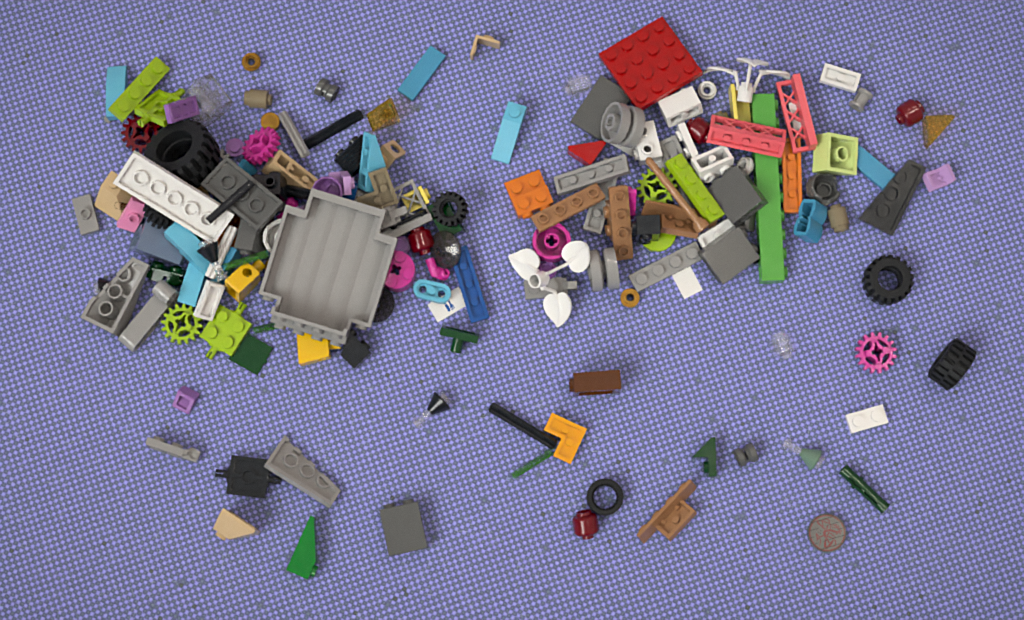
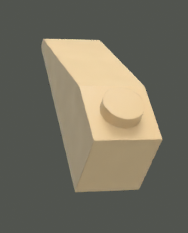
M280 149L273 154V158L270 157L268 159V162L261 170L265 175L270 172H279L285 177L288 185L311 189L315 181L318 180Z

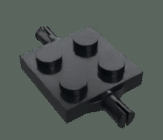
M232 455L228 470L216 469L215 471L217 472L215 477L226 478V494L266 499L269 484L281 485L282 483L281 481H275L282 480V478L271 476L270 471L264 467L268 459Z

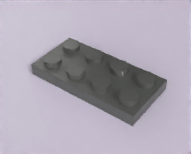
M226 156L204 179L201 186L223 203L248 180H251L255 186L229 209L259 233L284 206V203Z

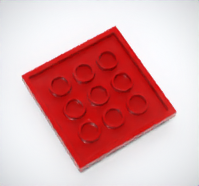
M662 16L599 53V58L633 106L642 110L703 75V71Z

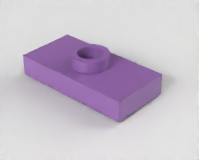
M189 96L163 105L168 124L200 114L196 96Z

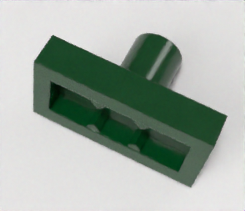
M445 325L441 327L439 334L453 338L450 351L454 353L462 352L464 341L477 344L480 336L478 333Z

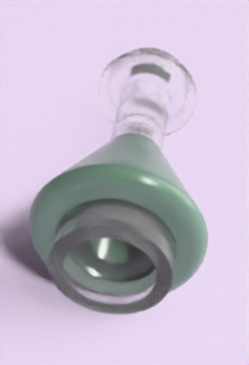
M786 437L781 446L784 448L783 451L789 449L798 454L809 470L813 468L818 470L825 459V456L822 455V450L801 448L792 442V437Z

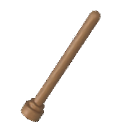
M647 157L645 160L646 164L693 221V229L696 233L699 234L710 225L707 220L702 217L699 218L651 157Z

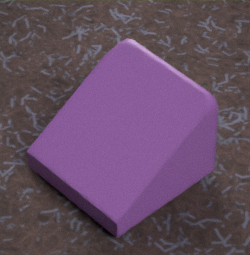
M182 386L178 390L172 406L189 415L200 394L186 386Z

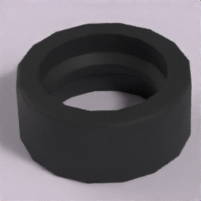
M606 478L592 483L586 496L590 509L602 516L612 515L618 511L623 504L624 498L619 484L612 479ZM609 486L615 491L616 502L612 507L603 509L595 504L593 496L597 488Z

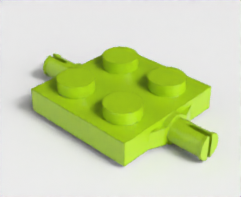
M179 88L174 93L158 89L134 108L135 114L142 117L137 121L138 125L144 127L148 122H154L166 127L168 123L163 105L180 100V97L185 94L184 89Z
M240 301L235 311L229 310L221 304L218 306L213 321H209L199 335L200 338L207 341L211 346L205 357L212 360L217 351L224 352L233 357L253 326L241 315L247 307L246 304Z

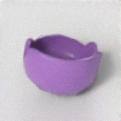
M321 177L315 181L312 187L343 197L344 194L343 185L334 177Z

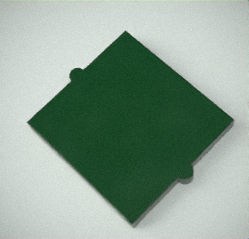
M247 334L233 357L230 356L228 359L258 376L264 364H267V359L273 347Z

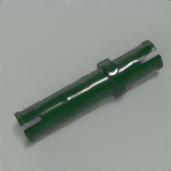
M847 464L839 471V474L851 484L850 487L852 489L855 488L881 514L887 510L890 504L863 480L864 478L861 475L858 476Z

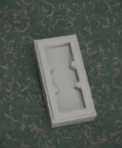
M91 194L73 198L72 203L81 235L84 236L101 231Z

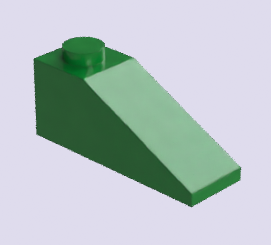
M313 516L309 517L286 569L308 580L311 577H315L319 568L316 566L318 562L316 518Z

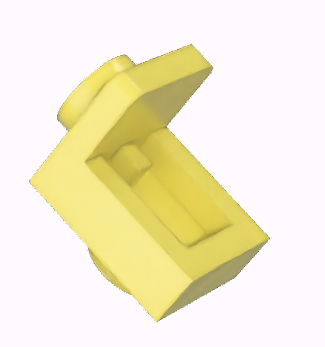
M419 186L417 189L425 205H428L430 203L428 199L431 196L427 188L423 189L422 186ZM414 190L402 196L412 199ZM401 198L408 210L411 201ZM413 202L410 213L422 208L421 204Z

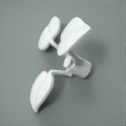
M744 57L737 58L736 60L737 62L749 64L746 82H741V86L739 84L738 71L711 66L707 67L703 73L724 71L735 77L736 90L738 91L737 101L752 103L753 93L756 92L758 83L763 75L773 74L786 80L791 78L790 73L786 71L759 70V75L752 87V83H749L752 66H768L769 63L759 59L751 60Z
M578 240L566 244L561 253L566 263L546 272L538 269L540 258L533 249H522L508 256L516 272L523 279L527 280L532 288L540 287L541 290L552 292L545 297L543 307L545 313L554 322L556 327H560L568 320L572 311V302L567 293L561 292L557 294L556 290L546 287L550 280L549 275L568 265L573 272L580 273L585 271L590 264V249L584 241Z

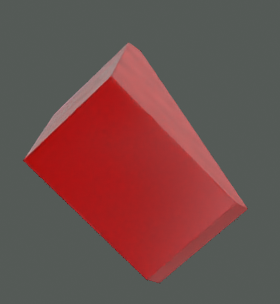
M602 140L568 146L567 151L571 157L584 166L595 163L605 149L606 142Z

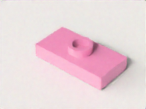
M132 196L117 221V227L135 233L144 217L143 214L145 212H143L145 203Z

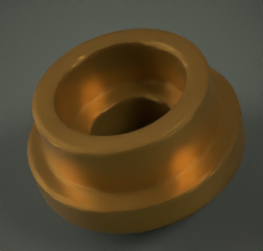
M255 53L244 55L242 58L244 69L256 71L261 65L260 57ZM250 60L255 61L253 65L248 64Z
M631 288L624 290L620 296L621 303L628 308L635 307L640 299L638 292ZM632 295L634 299L632 301H628L626 296Z

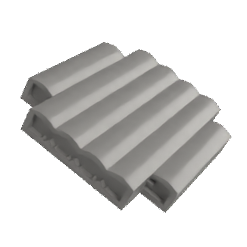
M311 188L305 210L289 205L285 206L258 293L263 295V300L274 302V299H277L275 307L272 306L270 312L272 314L270 322L275 323V328L285 330L286 327L293 329L292 333L304 336V333L312 335L311 339L321 342L325 338L331 340V345L341 347L342 344L346 345L353 323L356 324L355 328L365 331L367 327L372 328L398 243V238L381 234L387 213L386 210Z

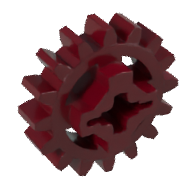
M133 114L134 119L127 118L129 124L122 125L126 129L121 131V134L126 136L122 141L127 143L126 147L128 149L132 148V151L139 150V153L143 155L147 144L151 142L152 132H154V135L158 134L162 126L154 122H148L144 127H140L137 121L142 117H137L136 114ZM142 131L145 133V135L142 136L139 133Z

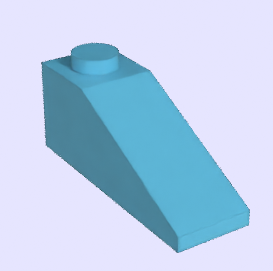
M508 101L491 156L492 160L509 165L526 115V106Z
M364 131L357 188L365 192H371L374 189L368 172L385 167L386 165L376 135Z

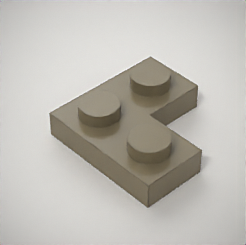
M386 166L368 172L374 191L357 196V201L379 209L398 204L399 201Z

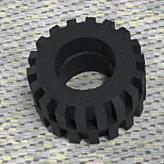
M883 255L876 258L864 271V277L862 278L864 286L862 287L863 290L867 291L866 296H871L873 298L871 301L874 303L877 301L879 305L886 304L889 306L900 302L910 293L911 287L914 284L912 282L914 274L910 273L912 268L911 266H906L907 262L905 260L903 262L900 261L901 257L897 256L894 258L893 255H888L887 257ZM887 270L896 276L898 284L895 290H886L881 287L878 282L880 271Z
M953 339L932 364L928 377L946 390L953 388L968 371L976 358L977 352L960 339Z

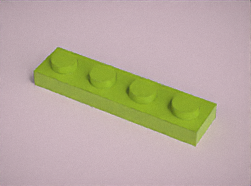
M155 57L109 107L108 111L123 122L168 73L170 68L158 57Z
M682 153L666 161L665 166L703 219H706L711 224L725 215Z

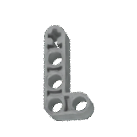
M163 279L154 286L152 290L154 295L118 338V341L132 352L139 349L161 320L164 319L165 316L163 314L169 313L168 308H173L177 303L179 292Z

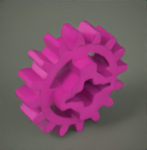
M261 127L259 132L255 130V134L249 135V140L245 141L247 145L242 147L244 150L242 155L254 166L257 163L262 165L263 161L267 163L268 158H273L274 152L278 151L276 147L281 145L279 142L281 137L273 128L267 127L265 129Z
M871 332L869 337L865 334L862 337L864 341L859 340L857 342L860 347L854 348L858 352L854 358L860 359L857 365L863 364V371L869 368L870 374L874 373L875 370L878 374L882 373V369L884 371L889 370L887 365L893 366L894 362L891 359L897 358L893 354L897 348H892L891 346L894 341L888 342L889 336L881 337V332L877 333L876 336ZM869 342L868 350L863 351L865 345ZM873 350H875L876 352L879 351V355L877 357L875 354L872 355ZM888 355L886 361L882 364V358Z

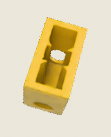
M257 259L252 265L248 263L240 266L225 280L226 292L238 303L242 302L261 281L260 272L265 268L264 263Z
M304 333V336L297 334L300 366L331 359L330 350L341 349V347L331 345V340L323 338L321 342L311 339V334Z

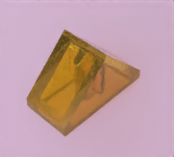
M389 98L366 114L373 132L400 122L392 98Z
M933 115L923 118V141L926 149L955 118L954 115Z

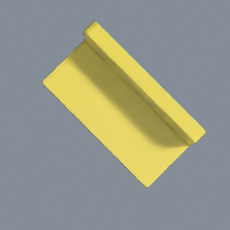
M730 84L728 94L731 118L751 122L750 104L737 101L738 91L734 84Z

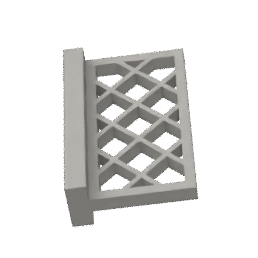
M413 179L395 187V192L400 190V193L396 194V196H398V201L400 197L411 201L408 209L409 214L406 215V218L409 215H414L410 213L413 202L421 204L422 208L426 209L427 214L403 223L394 230L388 228L386 231H381V234L398 238L413 229L433 221ZM410 184L414 190L412 199L401 195L403 188Z

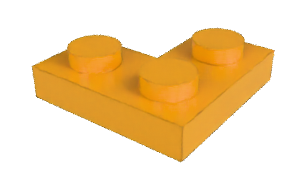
M551 413L544 431L561 439L553 457L571 465L587 429Z

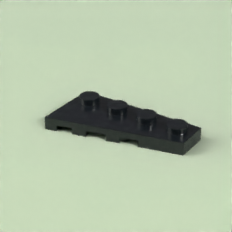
M910 159L907 160L858 217V220L893 236L926 167Z

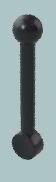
M422 209L418 213L401 220L402 222L397 223V225L392 226L390 228L394 230L397 228V226L403 223H406L419 216L426 215L427 211L426 209Z

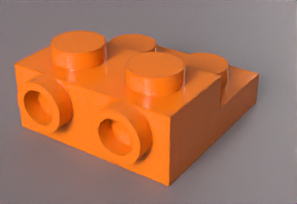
M540 170L504 183L518 219L522 217L523 220L528 219L534 215L533 213L542 211L554 204Z

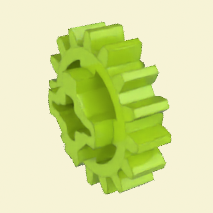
M662 167V172L673 184L676 181L675 178H670L672 175L670 171L665 173V168ZM649 168L647 169V175L641 174L643 180L637 181L641 186L636 189L642 192L638 196L639 198L644 197L643 203L646 200L667 203L668 200L674 201L669 191ZM656 176L655 179L649 181L651 177ZM659 183V185L663 189H658L657 192H655V189L652 186H657ZM645 188L650 190V198L647 196ZM666 194L663 199L658 200L660 196Z
M175 304L174 310L169 307L170 313L163 314L166 320H161V323L165 325L161 330L167 332L165 337L167 339L171 337L170 342L173 344L177 340L178 345H182L183 341L189 345L190 339L196 341L195 335H200L201 333L198 330L204 328V326L199 324L203 319L193 315L194 307L189 306L187 308L186 304H183L181 308L178 304ZM183 312L182 315L174 316L177 313ZM192 316H193L194 322H195V325H194V326H192V324H191ZM170 322L173 323L174 329L172 331L170 329ZM179 322H184V323L186 324V326H185V327H183V326L180 327V325H178V324H179ZM187 332L190 333V334H188L187 336L180 337V336H182L184 333H187Z

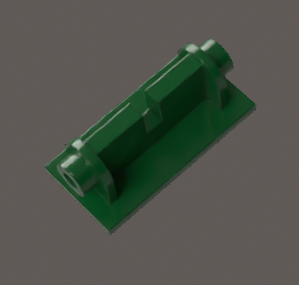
M153 261L148 264L150 265V270H148L146 277L149 280L159 282L166 276L168 284L178 287L182 285L184 279L182 277L186 273V270H182V267L176 265L171 267L165 266L164 263L159 261Z

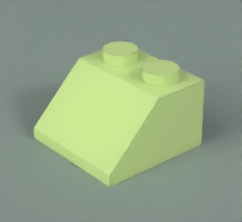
M830 132L816 135L818 144L816 149L813 150L812 173L845 176L857 175L859 138Z

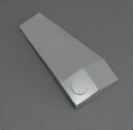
M132 257L116 273V276L102 287L103 290L96 297L93 296L89 300L80 318L119 337L131 319L150 265Z

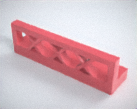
M800 73L793 74L791 80L776 82L775 85L792 153L796 154L815 150L818 142ZM791 85L793 92L788 96L782 92L781 87ZM789 101L797 107L794 114L786 108ZM793 119L801 123L799 131L791 127L790 123ZM799 136L804 139L806 146L796 148V138Z
M712 114L706 143L781 158L786 143V130Z

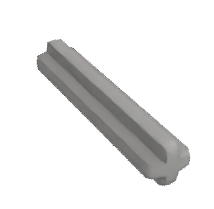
M283 111L279 113L278 117L301 158L309 156L310 152L288 112Z

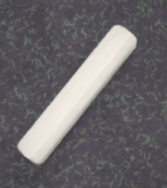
M232 225L227 226L218 245V261L210 263L205 273V276L208 278H216L237 234L238 229Z

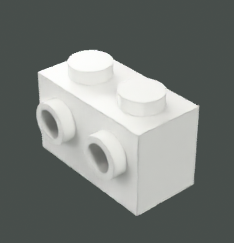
M693 86L683 88L679 92L658 101L660 112L669 128L703 113L701 101Z
M654 120L645 122L643 135L633 150L634 160H638L639 166L646 164L645 160L647 157H651L654 162L662 160L663 155Z
M721 145L691 158V167L703 184L726 174V170L734 166V157L727 147Z

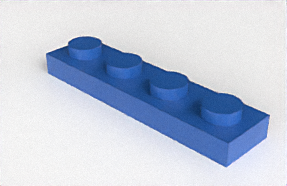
M467 245L450 250L449 254L471 324L490 319Z

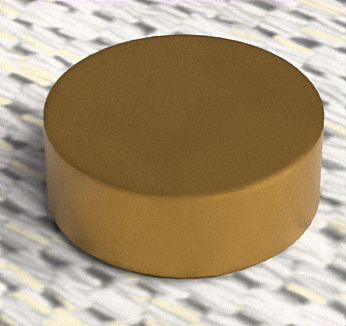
M268 112L262 116L261 126L265 129L270 127L276 131L280 126V119L275 113Z

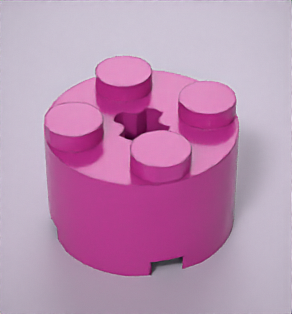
M560 223L543 232H539L536 229L533 234L532 248L538 254L541 261L557 263L563 260L561 253L564 246L571 242L570 233ZM549 239H553L554 246H550L548 243Z
M395 251L384 285V288L390 291L403 292L409 289L416 277L414 262L403 251ZM397 268L400 274L396 275L393 273V269Z

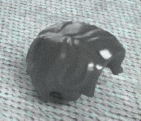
M817 173L810 177L806 183V192L809 199H815L824 206L834 203L840 197V192L836 188L837 178L835 176Z

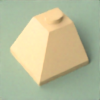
M111 170L100 186L94 206L118 221L124 211L120 210V202L128 204L133 195L113 184L118 174Z
M225 508L221 510L213 527L217 531L215 535L224 541L226 538L234 540L259 535L261 532Z

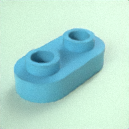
M420 279L413 286L415 296L422 300L445 304L451 298L450 288L442 283ZM424 287L427 289V291L425 293H421L419 291L420 288ZM444 292L445 296L441 298L438 296V293Z

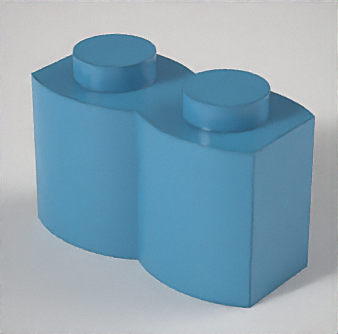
M803 199L799 207V217L794 225V235L805 242L818 243L823 232L822 225L827 218V207L815 199Z

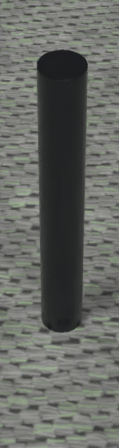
M248 180L208 215L206 220L210 224L255 186L252 181Z

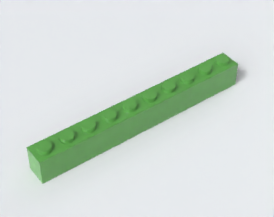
M774 93L753 94L752 103H750L751 123L779 128V118H776L775 111H778V99H775ZM752 152L754 184L768 201V204L756 212L757 248L760 257L758 262L759 284L783 283L788 276L787 266L784 267V259L787 257L786 248H783V240H785L786 234L785 229H782V222H784V210H781L783 192H780L779 185L782 184V173H779L778 167L781 166V158Z

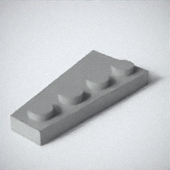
M284 435L264 467L330 508L341 490L324 473L321 474L315 468L316 465L311 460L308 461L301 454L302 451L297 446L294 447L289 442L290 439Z

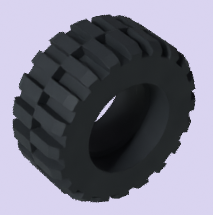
M186 119L185 121L181 120L174 124H168L164 129L161 128L158 131L159 133L153 135L151 142L147 144V151H144V156L193 187H200L204 179L219 164L220 149L218 143L207 128L198 121Z

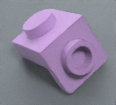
M948 163L938 169L926 172L922 176L929 193L956 181V177Z
M348 171L329 172V177L338 179L343 185V195H352L351 189H354V178L351 177Z

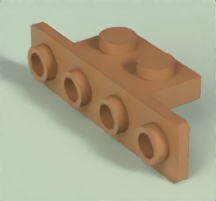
M594 183L532 215L531 220L538 231L543 232L605 200V195L598 184Z
M611 186L608 188L609 200H605L606 207H603L604 217L607 218L605 234L613 242L617 261L632 259L633 245L628 186Z
M651 200L645 201L641 215H660L661 233L697 239L699 234L693 229V221L681 206ZM692 208L699 218L702 217L697 209ZM717 221L711 223L707 228L716 225Z
M689 479L687 482L682 483L678 491L666 500L665 505L653 514L652 519L639 529L636 536L643 544L657 530L671 542L696 516L697 512L685 502L697 488L692 480Z

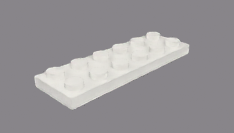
M135 150L113 182L116 186L209 243L218 240L235 215L228 208L210 224L206 217L218 208L221 203Z

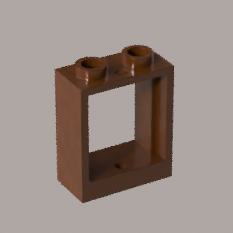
M620 370L573 373L572 378H569V392H573V397L615 394L621 391Z

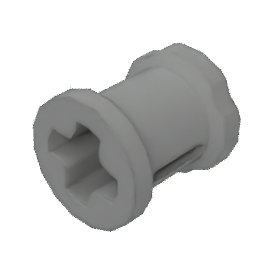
M859 87L857 95L853 101L849 102V106L862 113L864 106L868 100L873 98V95L868 90Z

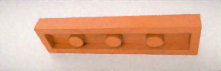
M786 138L781 156L782 210H784V214H799V207L802 202L801 153L793 154L789 138ZM796 138V148L801 147V138Z

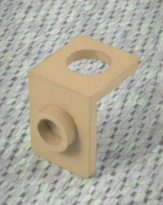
M476 35L470 53V60L474 59L478 43L500 49V41L494 40L489 35Z
M395 140L389 141L380 148L387 170L396 159L406 153ZM391 146L395 147L399 153L394 152Z

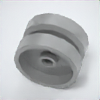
M619 102L611 103L606 108L601 120L600 132L604 142L628 148L635 147L644 132V112L638 107L627 106V104Z
M614 247L603 249L602 261L597 249L590 250V264L587 268V274L592 292L603 290L604 279L609 290L620 288Z

